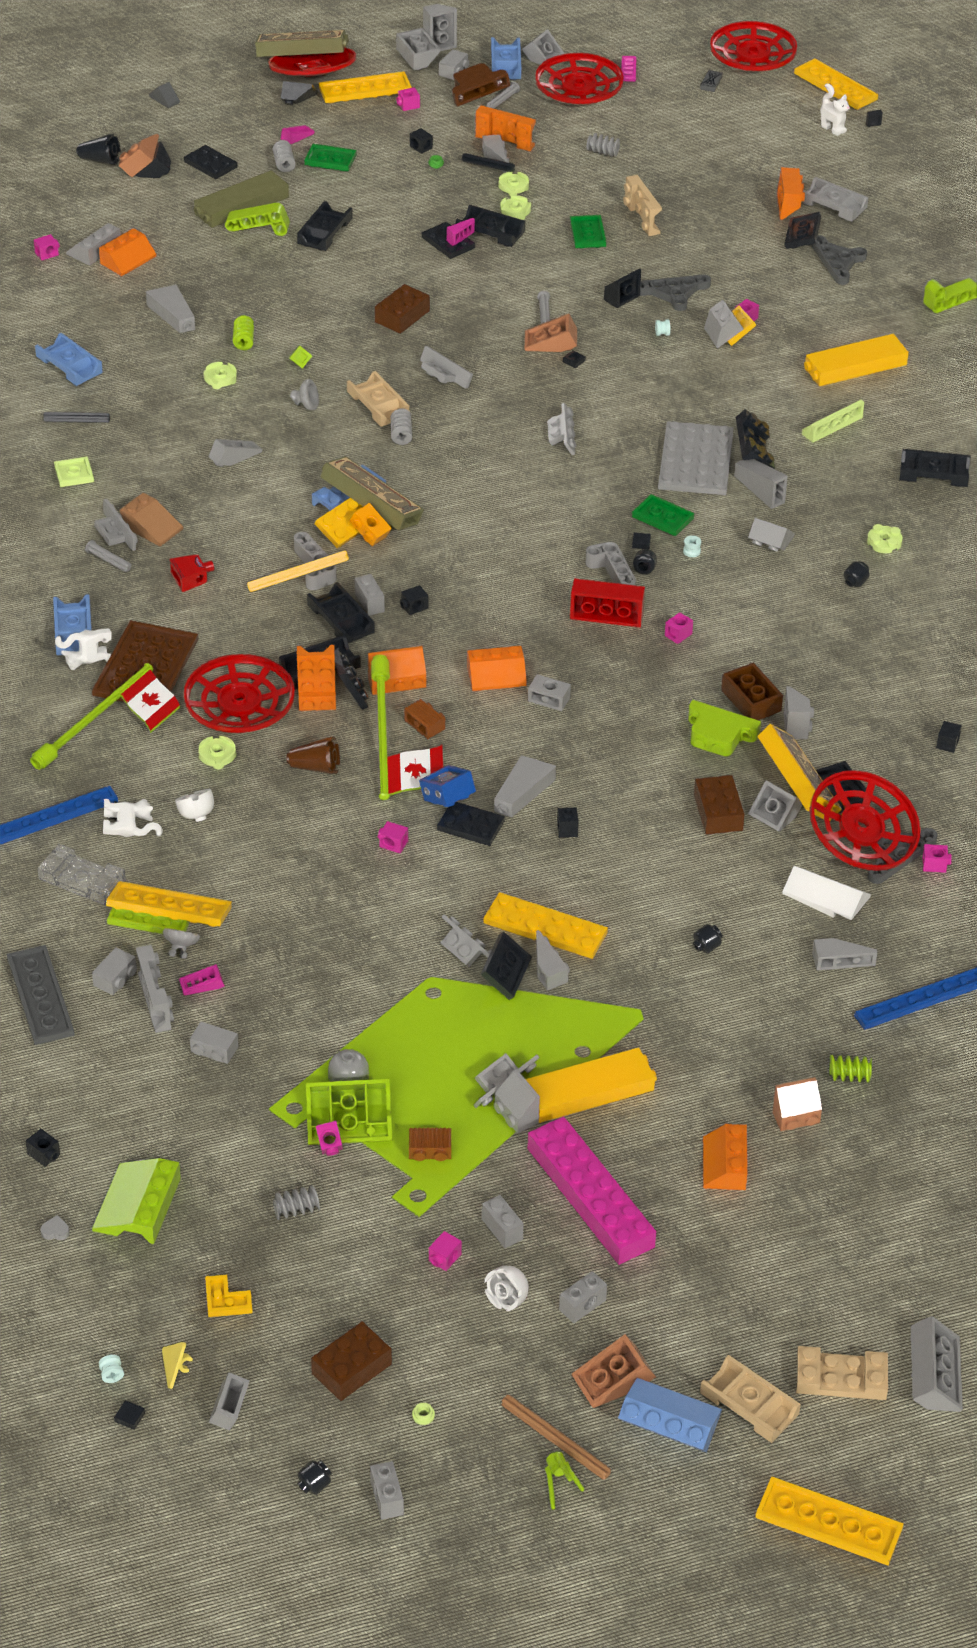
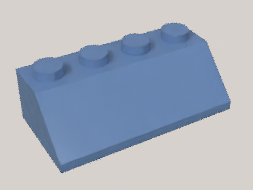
M637 1378L625 1397L618 1418L623 1422L707 1453L722 1409Z

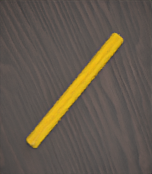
M344 550L247 583L250 592H254L348 561L349 556L347 551Z

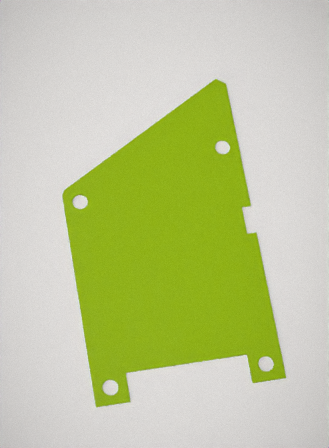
M430 977L423 981L340 1050L352 1049L360 1052L366 1058L369 1065L368 1080H390L392 1141L364 1142L363 1144L412 1178L392 1198L420 1217L516 1133L512 1127L508 1126L505 1118L496 1112L494 1108L495 1094L492 1096L493 1100L485 1107L482 1104L477 1108L474 1106L486 1094L484 1089L475 1080V1077L504 1054H507L514 1064L520 1068L534 1056L538 1055L540 1058L535 1062L537 1066L529 1073L526 1071L521 1073L524 1079L599 1059L644 1020L641 1009L517 990L515 996L508 1000L494 986ZM430 988H437L441 991V996L431 999L426 996V991ZM585 1046L590 1049L591 1053L589 1056L582 1058L575 1054V1049ZM332 1057L271 1106L269 1111L293 1128L298 1127L307 1119L306 1083L330 1082L328 1066ZM290 1103H299L303 1109L298 1114H290L287 1112L286 1107ZM409 1128H451V1159L437 1161L436 1159L416 1161L409 1159ZM414 1190H422L426 1193V1199L422 1202H414L410 1199V1193Z

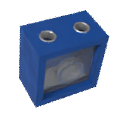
M450 765L419 780L424 801L443 805L444 807L453 806L456 801L466 799L470 794L476 792L471 771Z

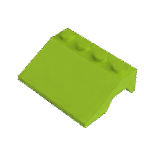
M389 1079L306 1083L308 1145H320L316 1126L333 1121L337 1122L342 1144L392 1141ZM327 1136L324 1142L332 1144L336 1139L334 1136Z
M161 1158L120 1163L92 1227V1231L118 1236L123 1231L138 1233L149 1243L154 1244L181 1179L180 1163Z

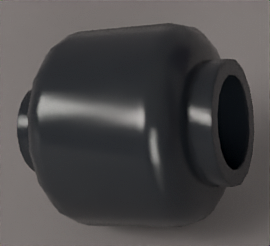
M649 549L638 551L633 560L635 571L642 575L650 574L657 563L655 553Z
M861 561L852 562L843 573L845 583L850 587H861L870 576L869 567Z
M706 924L694 932V942L692 943L697 951H703L708 954L722 944L721 938L723 935L717 926Z
M311 1460L298 1471L297 1475L300 1481L297 1484L305 1494L310 1491L312 1494L317 1495L331 1483L330 1475L332 1472L321 1460L318 1462Z

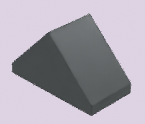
M170 82L157 87L149 94V97L168 109L180 103Z

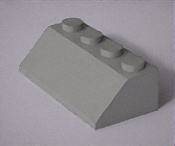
M930 1316L911 1325L912 1397L916 1403L927 1410L960 1412L963 1410L960 1336L936 1318Z

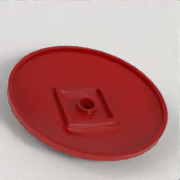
M345 47L342 53L273 56L269 59L268 64L269 68L277 73L289 76L311 77L333 73L351 65L356 61V53L352 49Z

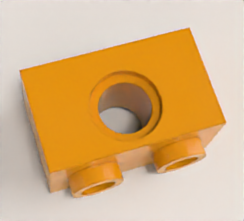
M370 503L357 510L350 519L352 526L359 531L364 540L371 546L385 539L392 529Z

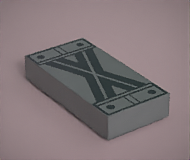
M708 70L700 85V89L715 92L723 73Z

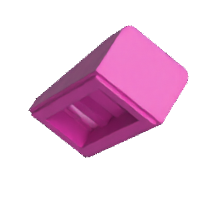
M622 56L621 70L624 81L636 82V56Z
M306 125L283 128L281 140H286L293 144L313 135L315 131Z
M471 218L447 227V241L453 246L473 234L475 219Z
M217 964L179 978L184 996L225 987ZM191 982L192 986L188 987L187 983Z

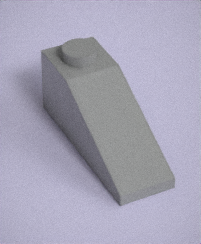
M215 439L209 458L217 466H232L261 453L263 449L253 441Z
M835 938L815 939L813 943L812 954L817 971L876 966L877 949Z

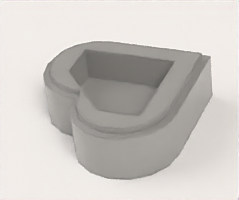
M56 1215L41 1226V1235L47 1240L54 1238L64 1240L69 1236V1227Z

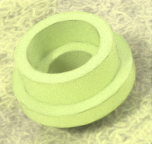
M419 1403L412 1411V1418L417 1424L427 1425L434 1420L435 1411L430 1404Z

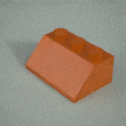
M781 167L777 189L779 217L781 220L801 207V201L804 202L803 175H800L799 168Z
M133 228L99 247L100 264L123 276L155 258L156 252L145 234Z
M422 646L368 653V681L372 695L377 694V682L371 678V661L376 655H385L389 660L390 678L385 681V693L426 688V668Z
M521 646L467 651V669L472 691L527 686L525 661Z
M724 1124L703 1136V1188L746 1190L747 1125Z

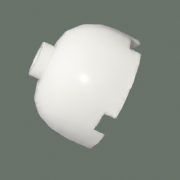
M203 789L191 795L181 796L175 799L179 813L184 818L195 819L196 822L205 820L206 815L212 811L214 796L211 789Z
M500 1266L489 1272L485 1278V1282H487L486 1295L489 1301L498 1309L503 1307L507 1309L506 1311H511L521 1305L527 1297L528 1281L524 1273L514 1266Z

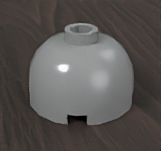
M352 1049L339 1051L329 1062V1081L368 1080L369 1065L366 1058L360 1052Z

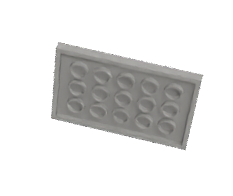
M667 421L658 489L726 495L734 427Z

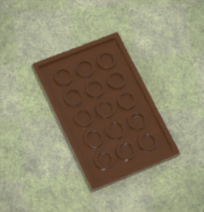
M130 620L94 685L92 696L107 698L143 668L145 663L152 665L156 678L171 692L199 640V635L197 633ZM120 697L118 700H116V701L125 702V701L122 699V697Z

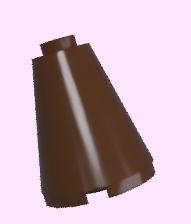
M335 737L324 738L290 749L286 755V760L292 768L337 774L339 769L336 770V765H340L339 745L334 743Z

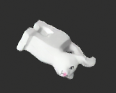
M825 84L824 87L829 93L824 94L820 109L822 128L827 130L831 128V122H833L832 133L838 136L847 132L844 124L846 111L850 107L846 101V95H843L837 101L833 100L831 102L829 99L834 95V88L831 84Z
M109 628L95 631L84 630L80 633H74L64 642L61 641L60 636H57L55 639V644L59 648H67L71 646L74 640H78V652L61 651L71 670H75L82 664H92L99 660L108 662L111 654L107 653L106 646L98 647L99 641L107 643L111 640Z
M104 799V817H115L117 822L113 823L109 820H104L103 834L121 835L124 837L144 836L153 829L156 831L157 836H161L163 829L154 822L146 824L142 829L136 827L135 817L148 821L153 819L151 816L153 807L150 806L146 799L136 803H110L109 799Z

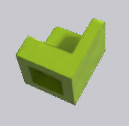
M299 345L288 359L303 369L312 355Z

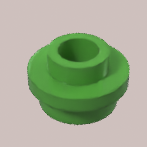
M433 155L430 157L429 166L438 169L444 165L441 156Z

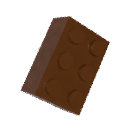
M403 284L375 306V322L401 334L430 311V295Z
M754 662L722 674L721 691L744 716L760 720L782 711L783 694Z
M733 775L695 779L694 797L705 834L743 831L745 814Z
M362 1321L311 1357L312 1375L335 1397L342 1401L392 1365V1348Z

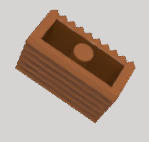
M419 699V701L417 700L413 704L408 705V707H405V722L427 739L445 730V716L441 712L438 713L434 710L430 703Z
M409 1128V1159L423 1161L425 1159L444 1161L451 1159V1128Z

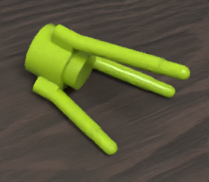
M562 1452L551 1453L546 1458L548 1466L544 1468L547 1474L552 1510L555 1509L552 1474L555 1476L565 1475L568 1481L573 1480L580 1491H584L583 1485L571 1469L569 1462H566Z

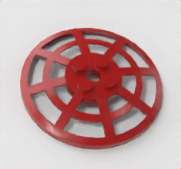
M741 21L718 29L711 37L710 49L719 61L733 68L748 71H766L777 69L790 63L797 53V41L790 32L777 25L759 21ZM739 29H751V35L734 37L730 32ZM757 29H762L778 35L771 39L756 34ZM722 35L729 39L723 47L715 45ZM785 38L792 46V49L783 50L778 41ZM731 44H735L736 50L728 49ZM774 45L778 51L771 52L770 47ZM715 49L722 51L727 59L720 56ZM728 53L735 54L737 58L732 59ZM792 53L789 58L779 62L783 55ZM770 56H778L775 61L769 60ZM739 62H747L750 63V65L742 64ZM756 63H767L765 65H756Z
M566 53L544 61L536 70L535 81L540 91L552 99L571 104H591L607 100L616 95L623 86L624 76L621 68L605 57L590 53ZM576 60L595 62L598 65L594 69L576 65ZM570 61L571 67L558 71L550 68L557 63ZM603 66H606L617 76L608 79L600 70ZM545 70L551 74L548 83L540 82V77ZM571 71H572V73H569V74H567V75H565V76H562V75H561V74H563V73H567V72H571ZM598 75L604 81L597 82L595 76ZM555 78L562 81V85L553 84ZM619 80V86L612 92H608L610 83ZM606 85L603 91L596 90L598 86ZM544 87L550 88V90H551L553 93L549 92V91L546 90ZM555 89H563L565 93L560 94ZM589 94H597L596 96H593V97H589V98L586 97V95H589ZM574 95V96H578V97H580V98H572V97H569V96Z
M250 654L226 655L210 660L193 671L184 687V702L191 716L206 727L227 733L252 732L273 725L288 713L295 697L294 682L282 666L270 659ZM235 664H253L264 668L257 675L247 672H236ZM228 666L229 674L222 675L211 682L203 677L205 673L215 668ZM270 670L279 675L287 686L276 690L275 686L266 679ZM238 678L252 679L254 681L252 684L239 682ZM231 680V683L222 688L216 686L221 682ZM197 681L205 686L201 695V701L190 700L191 690ZM262 683L271 692L261 694V691L258 687ZM210 691L217 694V701L207 702V696ZM289 692L287 706L283 711H276L278 696ZM273 698L269 709L261 707L262 701ZM192 707L203 708L204 712L213 720L209 722L194 712ZM209 708H219L223 713L217 717ZM255 712L263 714L256 719H248V716ZM229 716L240 717L241 722H232L225 719ZM268 716H274L273 718H271V719L268 720V721H265V722H263V723H260V724H256V725H252V726H251V724H255V723H257V722H260V721L266 719ZM222 723V724L231 725V726H243V727H228V726H222V725H218V724Z
M842 771L827 777L813 793L809 810L813 829L826 849L843 862L865 870H888L903 864L917 848L921 831L917 812L908 797L888 780L865 771ZM861 780L868 782L865 792L857 790L843 791L839 781ZM833 784L837 795L830 799L826 807L817 802V798L826 787ZM875 785L889 792L900 804L891 809L883 800L873 795ZM847 797L863 798L862 804H850ZM839 800L845 808L841 815L831 811L833 805ZM871 801L880 806L885 812L880 814L870 806ZM814 809L824 814V824L828 834H822L815 819ZM906 811L911 822L912 836L900 835L901 830L898 818L896 817L897 814ZM829 818L839 822V831H832ZM891 819L894 833L885 831V820ZM858 822L864 823L866 828L861 827ZM846 837L853 843V849L848 848L838 839ZM881 838L893 840L886 850H883L878 844ZM828 841H834L842 850L851 854L852 858L836 850ZM899 842L911 843L908 851L900 860L895 862L888 855L896 848ZM861 846H871L876 854L860 853ZM859 858H882L887 865L865 864L859 862Z

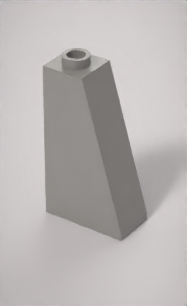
M177 285L146 291L147 306L179 333L195 330V317Z
M754 459L736 462L734 476L768 507L773 509L785 503L788 478L786 474Z
M521 755L495 797L494 812L513 817L555 781L556 766Z

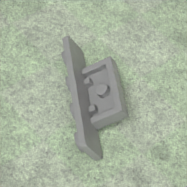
M429 346L424 347L420 361L423 362L421 368L428 375L437 377L441 383L455 382L463 388L469 387L473 373Z
M562 403V414L547 420L549 442L553 446L564 440V445L571 455H574L576 447L574 441L576 435L573 430L575 424L572 418L574 413L571 407H567L565 403Z
M103 499V513L107 518L95 520V528L109 546L126 542L132 551L136 550V543L138 542L136 534L131 531L128 523H125L122 519L121 514H118L114 505L108 499Z
M444 914L441 916L453 928L440 943L465 965L470 967L481 953L489 957L491 949L487 952L484 949L486 945L478 938L474 941L471 938L473 934L467 928H459L460 922L453 916L450 918Z
M504 1054L479 1073L475 1080L484 1089L486 1094L474 1104L475 1108L481 1104L484 1107L493 1100L492 1096L513 1070L517 1069L520 1074L524 1071L529 1073L537 1066L535 1062L540 1057L536 1055L518 1068L510 1057Z

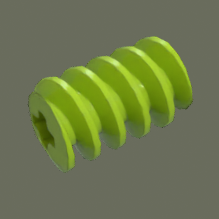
M241 315L234 321L233 344L240 350H249L253 346L254 321L246 315Z
M830 1055L829 1076L832 1075L834 1081L840 1076L842 1082H844L846 1076H849L850 1082H853L854 1077L857 1076L858 1082H861L863 1077L866 1078L867 1083L870 1082L872 1058L868 1063L867 1057L864 1056L860 1062L859 1057L855 1056L852 1062L850 1056H847L845 1061H843L842 1056L839 1055L835 1061L834 1056Z

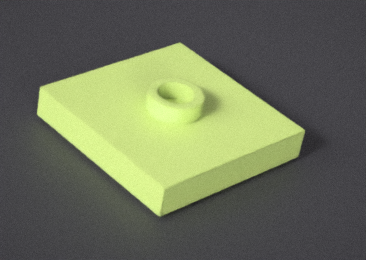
M88 457L54 462L60 487L94 482Z

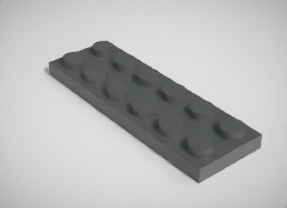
M46 945L8 953L7 960L34 1045L75 1036Z

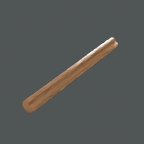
M506 1395L502 1399V1406L601 1479L605 1480L611 1474L610 1467L514 1397Z

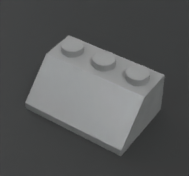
M440 4L423 7V28L438 45L440 51L457 48V9Z
M424 28L396 33V49L413 70L428 67L440 53V48Z
M108 223L69 249L66 255L90 266L100 259L99 247L121 236L120 228Z

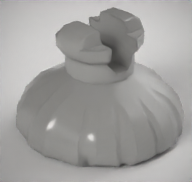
M311 379L304 380L299 391H291L290 397L296 405L302 403L308 410L317 409L319 394L317 386Z
M169 928L163 930L165 939L172 944L168 955L172 957L175 956L176 950L179 948L181 951L180 958H187V947L196 944L200 939V935Z

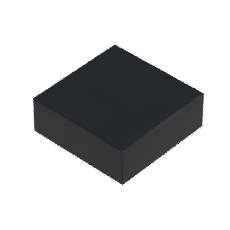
M882 110L867 111V127L882 124Z
M574 350L563 357V363L573 368H577L586 361V356Z
M634 532L632 548L650 549L651 534Z
M125 1400L114 1416V1422L135 1430L145 1414V1408Z

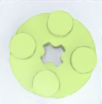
M505 172L499 177L498 187L510 196H514L529 189V178L521 172H517V174Z
M517 195L511 196V199L507 200L504 198L500 203L501 214L524 220L525 216L531 212V202L529 203L527 198Z
M214 362L207 365L204 371V380L209 385H212L213 389H220L221 387L235 384L237 381V370L230 363L223 365V362Z
M876 524L868 533L867 544L873 546V550L876 552L892 553V550L896 548L899 550L902 546L903 537L900 533L901 530L898 527Z
M213 736L208 737L199 744V760L206 765L213 766L214 769H222L224 765L231 763L235 759V744L230 738L225 736H219V738L213 739Z

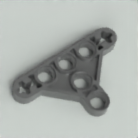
M818 235L816 243L812 244V248L835 282L840 285L848 284L851 267L855 263L865 261L867 258V250L865 248L857 247L850 249L829 243L821 235Z
M693 275L641 281L640 296L653 295L670 302L675 310L684 311L687 309V299L697 290L710 288L711 277L708 275Z
M931 828L921 830L918 842L920 848L915 849L908 860L892 869L869 870L868 880L874 884L883 883L922 855L924 844L935 845L937 842V832ZM900 834V835L912 836V834ZM881 838L878 844L883 850H886L888 847H885L884 844H891L893 840ZM899 842L896 848L888 855L895 862L900 860L901 857L898 855L906 854L911 843ZM878 858L873 865H885L886 862L882 858Z

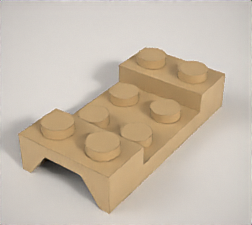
M638 175L626 177V183L624 184L625 197L623 198L625 206L630 211L636 210L643 220L641 224L642 229L648 236L660 234V230L654 223L655 216L662 210V207Z
M373 371L369 379L361 384L355 385L350 380L347 381V392L354 400L359 399L372 412V418L380 427L391 423L390 416L395 410L403 408L409 411V405L376 371Z
M798 1346L796 1393L878 1400L887 1399L888 1353L865 1351V1356L821 1353L820 1347Z
M730 1355L725 1358L720 1370L709 1381L703 1380L701 1382L700 1394L717 1406L723 1403L752 1423L754 1431L771 1443L792 1423L800 1412V1403Z

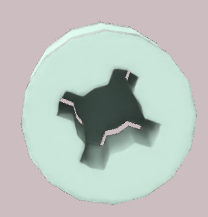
M669 319L665 321L656 320V336L661 334L670 336Z
M687 536L684 539L683 553L688 557L699 556L701 553V539L697 536Z
M107 1355L100 1359L98 1364L99 1369L102 1371L101 1377L104 1382L114 1383L123 1378L124 1371L121 1367L119 1356Z

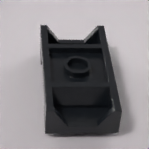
M324 201L298 231L297 244L326 251L333 243L332 238L342 226H347L353 219L352 208L349 207L345 213L334 211L329 203Z
M473 205L468 206L463 220L456 219L457 224L474 218V231L496 237L499 244L512 247L525 232L526 221Z
M744 409L736 416L742 459L744 461L755 459L775 469V459L766 449V440L770 437L768 424L759 420L753 412L750 413Z
M903 449L899 480L917 482V477L951 480L952 486L968 487L971 455Z
M338 582L334 583L329 593L316 598L311 593L307 594V605L316 615L321 614L334 629L336 637L345 635L347 642L351 643L375 633V622Z
M345 635L304 648L307 652H324L330 645H334V650L339 649L342 655L345 654L350 663L349 666L353 665L355 669L361 668L360 655L354 656L349 649ZM297 651L280 656L279 665L291 676L294 682V689H298Z

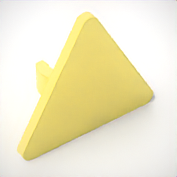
M185 1342L162 1348L167 1386L170 1389L174 1386L178 1370L183 1373L189 1372V1368L182 1364L185 1361L193 1360L189 1354L184 1353Z

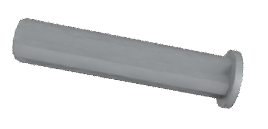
M510 83V86L490 100L486 107L495 109L514 93H518L520 91L518 83Z
M541 291L537 295L540 305L541 324L550 321V294L547 291Z
M90 540L86 544L85 551L87 553L96 555L124 572L130 571L131 563L97 545L94 540Z

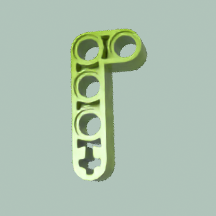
M271 203L229 212L225 227L229 231H239L271 224L276 235L284 236L287 234L290 220L281 203Z
M967 278L944 287L936 280H930L925 286L923 303L934 313L942 312L977 298V283L971 278Z

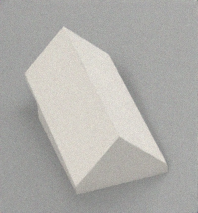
M797 866L793 867L782 893L833 918L836 914H839L850 920L855 917L871 897L869 893Z

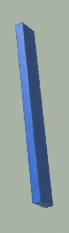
M107 786L0 825V845L103 808L104 799H109L110 803L118 802V797L111 786Z
M977 967L855 1011L854 1017L862 1028L866 1030L976 990Z

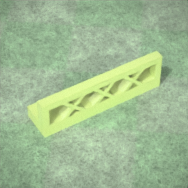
M859 400L802 429V435L811 442H815L862 419L864 401Z

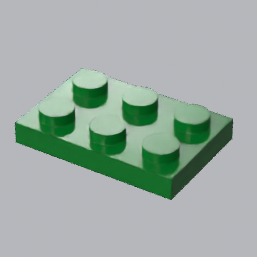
M312 144L304 164L311 167L349 172L357 155V150Z
M601 215L570 216L575 248L606 247V237Z
M650 494L632 511V517L673 536H677L694 519V513Z

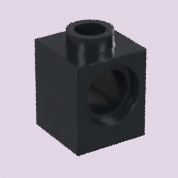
M422 128L409 133L411 148L421 154L433 149V135Z
M420 585L401 591V608L406 610L409 615L428 609V594Z
M943 721L938 734L936 749L954 753L960 739L962 725Z
M577 807L558 808L557 829L559 838L578 837L579 820Z
M41 1128L26 1140L27 1154L44 1167L55 1161L60 1155L59 1141Z

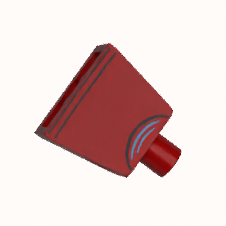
M199 555L176 557L170 559V571L181 591L185 592L207 582V572L214 571V564L212 561L203 563Z

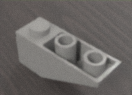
M482 136L484 157L509 163L504 140L502 141L501 136Z
M537 930V978L548 991L567 983L570 969L568 964L562 961L558 951L552 948L548 938Z

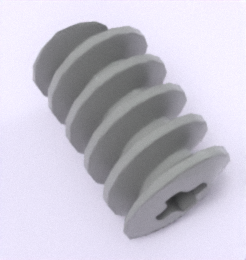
M594 133L593 136L589 135L586 148L594 153L598 151L599 154H609L610 157H616L620 149V139L617 138L616 142H614V137H611L609 141V136H605L603 139V134H600L599 138H597V133Z
M279 140L273 146L276 166L282 172H290L295 168V159L291 145L286 140Z
M397 409L390 416L391 438L398 445H406L412 440L411 413L407 409Z
M313 1185L309 1186L308 1192L305 1187H301L300 1194L297 1189H293L291 1195L287 1190L284 1191L283 1197L277 1192L275 1199H273L277 1220H280L281 1213L284 1214L285 1218H288L290 1211L294 1217L297 1216V1210H300L302 1215H305L306 1208L313 1213L314 1206H317L320 1211L318 1194Z

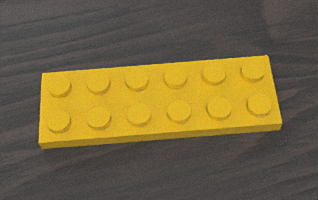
M815 58L794 68V74L827 93L829 92L824 86L825 84H831L834 88L833 97L841 99L843 95H846V101L854 109L858 110L878 100L877 93Z
M405 71L319 82V89L325 103L354 99L361 100L369 97L376 98L384 95L390 96L398 94L399 90L412 88Z
M119 881L108 896L106 906L115 909L131 910L135 913L142 912L153 916L170 917L173 920L181 919L191 923H203L212 927H220L232 908V901Z
M501 892L498 893L483 918L484 924L536 940V931L539 930L543 936L548 938L551 946L590 959L594 958L608 933V927Z
M772 1476L755 1516L757 1519L888 1566L904 1523Z

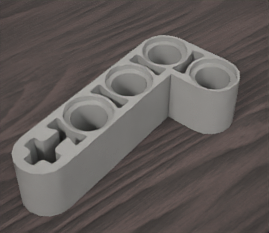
M297 532L294 535V551L304 563L328 556L308 533ZM336 565L306 574V588L318 590L335 583L337 580Z
M606 542L586 548L585 563L587 567L592 569L605 567L613 583L636 585V579L616 543Z

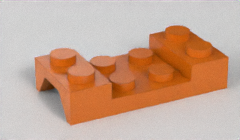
M481 105L476 110L475 137L482 139V136L500 135L502 141L517 144L516 148L531 151L535 146V143L532 142V131L536 119Z
M330 645L324 652H307L301 646H297L299 711L336 710L334 645Z

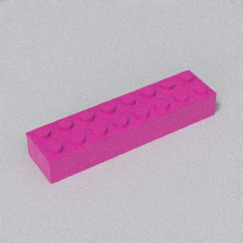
M564 1116L528 1132L527 1149L618 1265L655 1248L656 1230Z

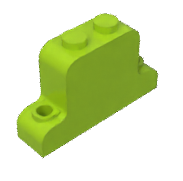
M693 699L689 704L688 721L693 724L690 740L692 746L721 756H730L740 741L755 742L758 739L761 721Z

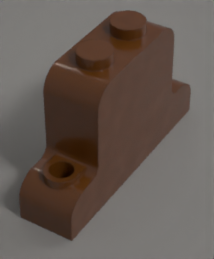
M479 63L454 73L455 87L452 89L454 103L458 107L509 87L508 73L506 70L493 72L484 63Z

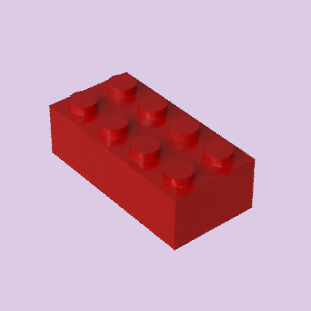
M574 578L571 590L570 619L641 628L644 614L645 587Z

